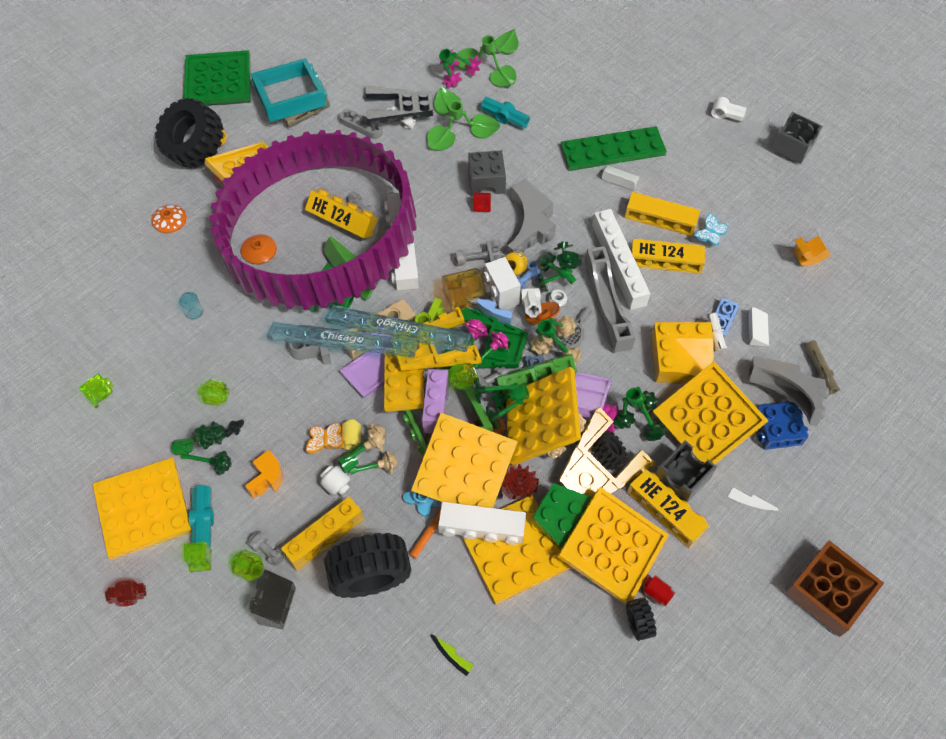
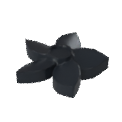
M232 420L229 423V427L225 428V436L228 438L233 432L235 435H238L240 428L244 425V420L236 422Z

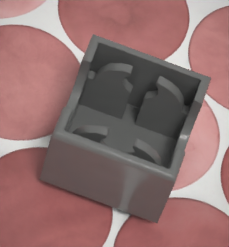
M792 111L784 127L782 126L777 132L771 150L801 164L816 143L823 126Z
M502 150L468 153L471 196H474V192H481L486 187L495 188L496 194L505 193L506 172Z
M685 440L658 467L656 475L665 486L673 489L679 499L688 502L711 479L717 466L710 460L706 462L700 461L693 453L694 447Z

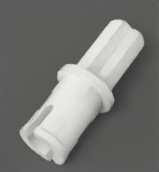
M708 314L707 321L711 322L715 351L726 349L727 346L722 333L724 329H721L718 314Z

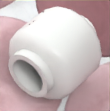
M332 465L329 466L320 475L322 478L320 484L331 495L338 493L343 495L350 488L348 485L351 480L350 476L344 473L343 469L338 465L334 467Z

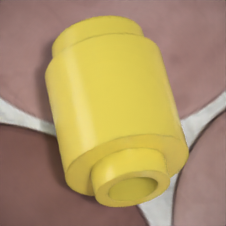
M353 419L347 420L342 424L341 436L344 440L343 448L345 450H352L361 443V424Z

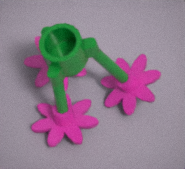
M447 48L441 50L439 54L440 63L448 74L444 75L446 80L442 84H447V88H450L452 84L456 87L457 82L462 80L459 77L460 72L454 74V65H460L456 59L466 64L465 67L468 68L466 74L471 73L472 76L475 75V70L480 71L478 66L482 61L478 60L477 55L474 59L470 57L468 61L452 50L450 51Z

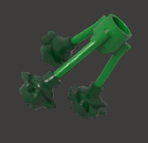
M640 387L629 389L626 392V397L622 399L623 409H618L619 412L614 418L613 424L617 425L620 429H624L625 427L630 428L631 424L635 423L634 413L627 410L629 404L633 408H639V411L643 412L648 422V427L644 428L643 437L647 438L648 441L660 440L665 435L666 426L662 425L661 422L655 423L649 416L651 410H655L657 408L656 404L659 402L655 397V393H649L648 391L642 393Z
M214 421L211 424V428L209 426L206 427L204 424L196 428V434L192 438L178 439L172 442V452L174 455H180L182 460L191 459L207 462L215 466L214 470L217 471L219 476L228 471L232 465L231 458L227 455L226 451L219 452L217 458L189 455L193 451V442L198 443V447H203V449H208L209 446L213 445V441L216 444H222V440L226 437L225 428Z

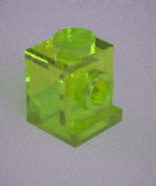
M98 373L81 385L79 389L95 408H98V403L113 393L111 388L114 385L107 377L103 379Z
M206 542L184 544V562L188 565L189 572L210 571L212 550Z

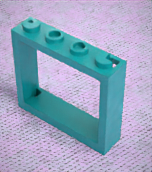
M307 58L250 73L254 88L270 122L327 106L326 98L328 95L326 89H323L317 72H314L312 63L309 64ZM307 74L316 90L271 104L264 86Z

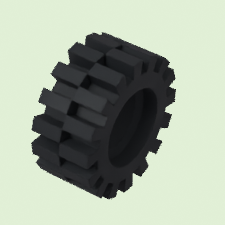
M605 431L592 445L595 458L598 457V462H602V466L606 467L607 470L617 468L628 459L626 457L628 454L625 452L626 448L622 446L623 442L619 441V437L615 436L613 432L610 433V431Z
M643 597L627 601L626 612L628 622H630V628L633 635H635V639L640 641L655 637L657 634L656 622L648 600Z

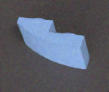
M722 297L715 313L718 314L721 329H724V332H722L723 336H726L739 304Z
M477 300V310L481 311L483 315L497 318L503 324H512L513 312L505 309H496V302L491 300Z

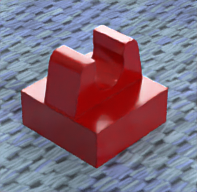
M474 192L473 211L491 212V193Z

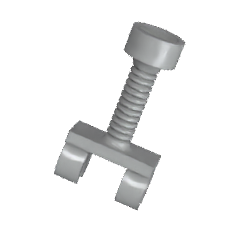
M486 241V252L465 254L463 250L455 251L456 264L464 265L465 261L470 259L488 258L489 262L503 258L501 254L495 256L492 254V252H499L501 250L500 241Z

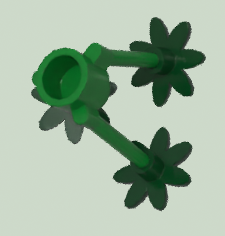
M479 377L474 381L476 399L479 403H481L482 394L486 393V391H493L494 393L491 398L496 401L494 407H499L500 412L493 413L492 410L490 411L486 407V414L490 417V422L493 423L496 429H501L498 420L502 415L516 406L524 404V400L529 398V391L524 383L518 385L516 382L511 385L485 387L481 386ZM512 389L509 390L508 395H502V390ZM511 398L512 401H516L510 406L506 407L505 402L507 401V399Z

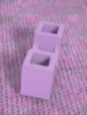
M428 369L422 417L424 433H433L440 412L446 414L445 406L446 400H448L450 385L448 370Z

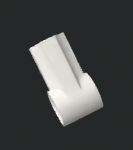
M718 97L715 100L711 114L716 119L728 117L742 121L747 108L732 104L725 97Z
M521 289V305H524L525 314H528L531 318L537 317L541 313L540 289Z

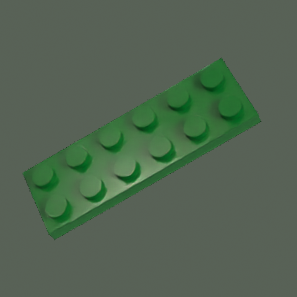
M657 126L561 141V149L569 171L665 156L667 152Z

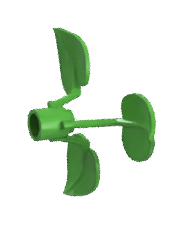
M515 29L502 34L496 39L491 35L483 37V46H480L479 54L474 48H466L457 53L468 61L470 57L474 59L476 55L478 60L481 59L483 51L487 55H493L497 70L493 71L490 75L492 84L497 87H509L516 82L515 69L509 65L500 68L495 55V51L511 54L518 49L519 42ZM456 59L460 65L455 66L462 70H468L464 62Z
M441 87L436 94L434 107L440 115L450 113L449 125L447 129L444 126H434L430 129L427 136L428 147L437 151L450 148L456 138L455 134L450 132L453 119L459 120L462 116L472 126L471 133L480 139L493 135L500 128V124L494 118L485 114L475 115L473 122H471L466 115V111H463L460 98Z

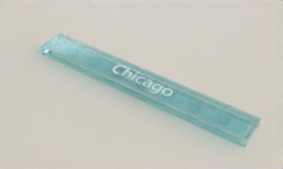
M335 305L332 306L325 317L326 323L467 352L473 339L472 333Z
M274 321L267 333L268 340L415 357L419 346L418 338Z

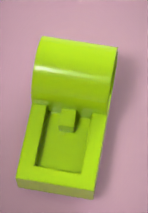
M435 298L428 313L421 312L416 315L415 326L417 328L422 327L421 324L427 321L431 323L439 319L438 316L444 313L442 299Z

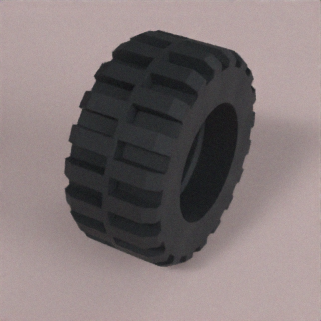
M186 98L171 103V106L169 108L166 107L164 110V114L160 115V121L156 124L157 132H155V139H157L156 144L159 151L165 157L185 168H195L204 165L205 158L216 155L218 147H221L222 144L221 139H223L224 135L222 132L223 124L219 115L197 99ZM196 124L192 136L183 143L187 130Z
M391 533L367 534L341 542L340 545L334 546L329 550L324 559L329 590L335 596H340L341 598L365 597L388 591L399 586L400 583H404L410 577L412 571L405 541L398 535H392Z

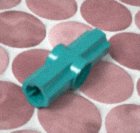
M490 97L483 99L481 110L494 115L498 122L502 124L509 122L522 129L528 126L530 116L516 110L512 103H501Z
M197 485L192 488V509L189 510L191 548L199 551L211 548V526L214 524V512L211 507L212 489L210 486Z

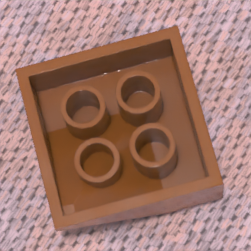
M829 540L786 591V594L837 636L841 637L849 631L883 586L884 582Z

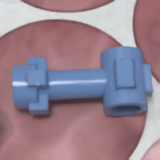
M536 261L529 262L527 265L528 271L521 278L517 277L521 285L520 290L526 287V282L530 278L537 279L540 277L539 273L541 272Z

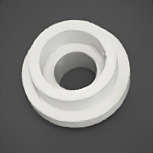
M554 290L549 295V302H556L562 307L567 302V296L562 290Z

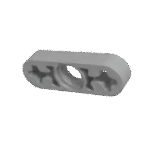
M350 109L340 112L342 125L372 139H378L382 136V125L380 123L372 121L371 125H367V117ZM359 122L365 123L363 126H358L357 124Z

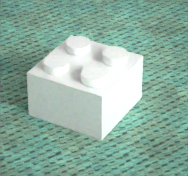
M506 257L486 263L485 272H483L484 282L482 284L484 291L489 293L490 300L496 302V308L508 310L519 306L521 285Z

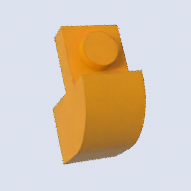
M819 235L806 243L802 237L795 240L798 246L795 247L793 252L802 266L817 264L831 256Z
M267 450L253 461V465L260 475L245 485L253 499L263 495L269 487L276 492L283 482V472L280 464L271 451Z

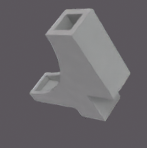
M526 179L521 180L512 187L511 199L516 203L522 214L523 225L517 237L507 246V254L513 251L524 253L527 248L534 246L537 241L543 245L547 241H551L555 236L556 224L548 219L553 213V202Z
M753 356L748 371L749 382L765 386L784 395L804 412L810 425L818 426L819 420L823 419L825 415L823 400L827 399L829 394V388L826 387L825 379L803 375L800 371V366L796 364Z

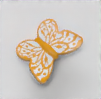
M333 423L327 429H323L320 426L311 428L310 435L313 438L308 441L306 451L309 454H314L323 448H343L344 440L340 434L341 425Z

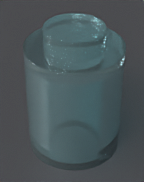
M186 292L181 295L179 303L185 316L192 320L201 317L203 308L198 296L193 292Z

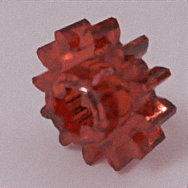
M518 464L517 470L510 467V474L506 473L505 480L503 481V487H507L505 493H512L513 500L517 496H520V500H523L525 495L531 498L532 492H537L538 487L536 485L539 484V479L535 478L536 471L530 473L529 466L522 469L520 464Z
M133 580L120 581L115 584V587H109L105 591L106 602L108 604L115 603L119 607L134 605L137 603V599H144V596H147L146 585L144 583L137 584Z

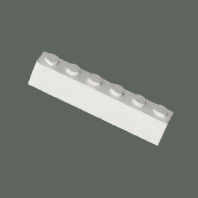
M399 193L387 194L388 201H384L385 212L389 211V215H386L387 226L390 225V227L396 219L401 206ZM414 242L407 244L409 254L399 259L401 266L395 269V273H392V282L397 285V291L419 288Z
M607 209L595 212L592 227L601 247L605 246L611 269L629 309L633 310L647 306L650 292L612 210Z

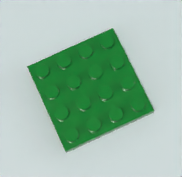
M250 51L185 55L184 99H197L205 105L250 102Z

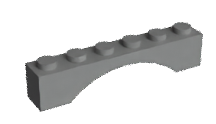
M602 246L587 249L585 263L613 351L615 353L631 350L635 342V335L631 323L623 313L618 301L606 248Z

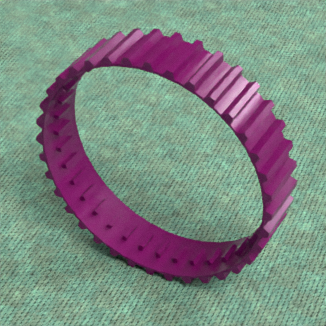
M320 130L318 134H310L307 131L299 137L287 136V140L282 142L275 140L272 142V146L266 149H257L258 154L253 157H245V163L241 167H234L232 169L234 174L230 178H224L223 189L217 190L215 193L218 201L211 204L214 214L209 216L213 226L210 231L218 251L236 284H241L247 294L253 292L259 301L266 298L271 306L282 303L285 304L287 309H292L295 305L303 306L304 310H309L312 305H320L323 309L327 308L328 303L337 302L339 305L344 304L345 298L351 296L357 299L361 297V292L367 288L374 290L376 282L380 279L387 280L389 278L388 272L392 268L398 269L401 266L399 259L409 254L407 244L414 242L412 231L417 230L415 221L417 215L410 183L400 159L395 160L394 153L391 150L384 151L382 143L373 144L368 136L361 139L354 132L346 135L342 134L341 130H336L334 133H326L325 130ZM321 167H353L382 177L399 191L401 206L390 229L370 249L339 266L307 274L286 275L270 273L243 263L236 255L234 256L232 251L231 238L234 227L249 203L269 186L295 173Z

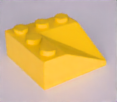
M654 322L651 331L656 383H688L713 362L711 322Z

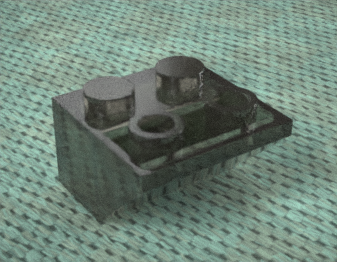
M264 570L263 575L259 576L256 589L258 590L256 596L250 601L249 610L258 624L283 630L296 587L292 581Z

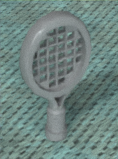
M584 307L579 318L574 321L578 330L574 328L576 332L574 335H569L570 341L558 336L556 330V337L558 339L562 338L560 341L563 345L566 344V348H575L582 343L584 338L582 323L592 312L589 307ZM555 342L556 347H557L559 350H562V349L558 346V344Z

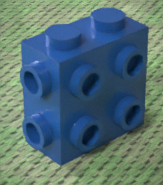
M783 401L778 404L770 405L765 403L758 406L757 409L768 420L758 430V440L762 443L764 450L801 446L804 444L809 436L808 428L804 426L802 410L794 402Z

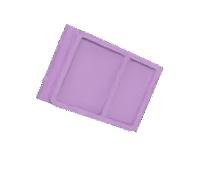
M389 337L340 370L341 374L363 398L370 396L384 386L385 349L393 348Z
M577 372L575 380L578 412L583 417L591 419L596 408L604 409L612 380Z

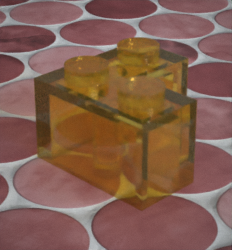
M477 268L441 276L444 295L452 310H455L456 307L464 310L466 307L471 306L470 299L484 295L482 277Z

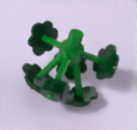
M561 241V243L557 244L558 247L554 248V250L562 249V254L557 255V261H559L561 268L554 264L556 255L548 252L546 255L541 256L538 262V269L546 272L549 268H552L558 273V275L544 279L542 272L539 273L538 285H540L541 289L545 288L546 291H549L547 283L558 278H566L571 285L576 281L575 277L571 274L573 272L571 269H576L577 266L581 265L582 261L578 258L579 255L577 253L566 251V248L574 247V245H568V242Z

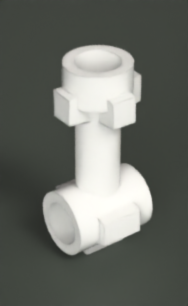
M392 106L391 108H387L386 110H398V108ZM412 116L404 117V120H401V122L405 123V128L412 129L416 120Z

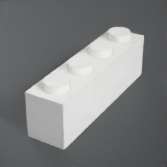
M442 502L439 533L447 537L460 535L470 540L483 538L487 542H497L498 540L505 541L509 545L522 544L526 512Z

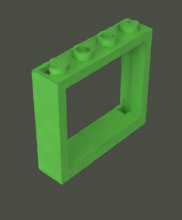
M462 366L449 370V387L456 384L459 385L479 426L493 432V426L482 404L476 399V393ZM427 379L424 380V390H425V392H426ZM403 410L404 422L406 426L410 425L411 437L413 441L417 440L419 444L417 449L422 457L425 454L427 444L411 410Z

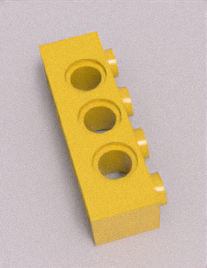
M349 496L289 541L281 550L298 572L364 520L363 513Z

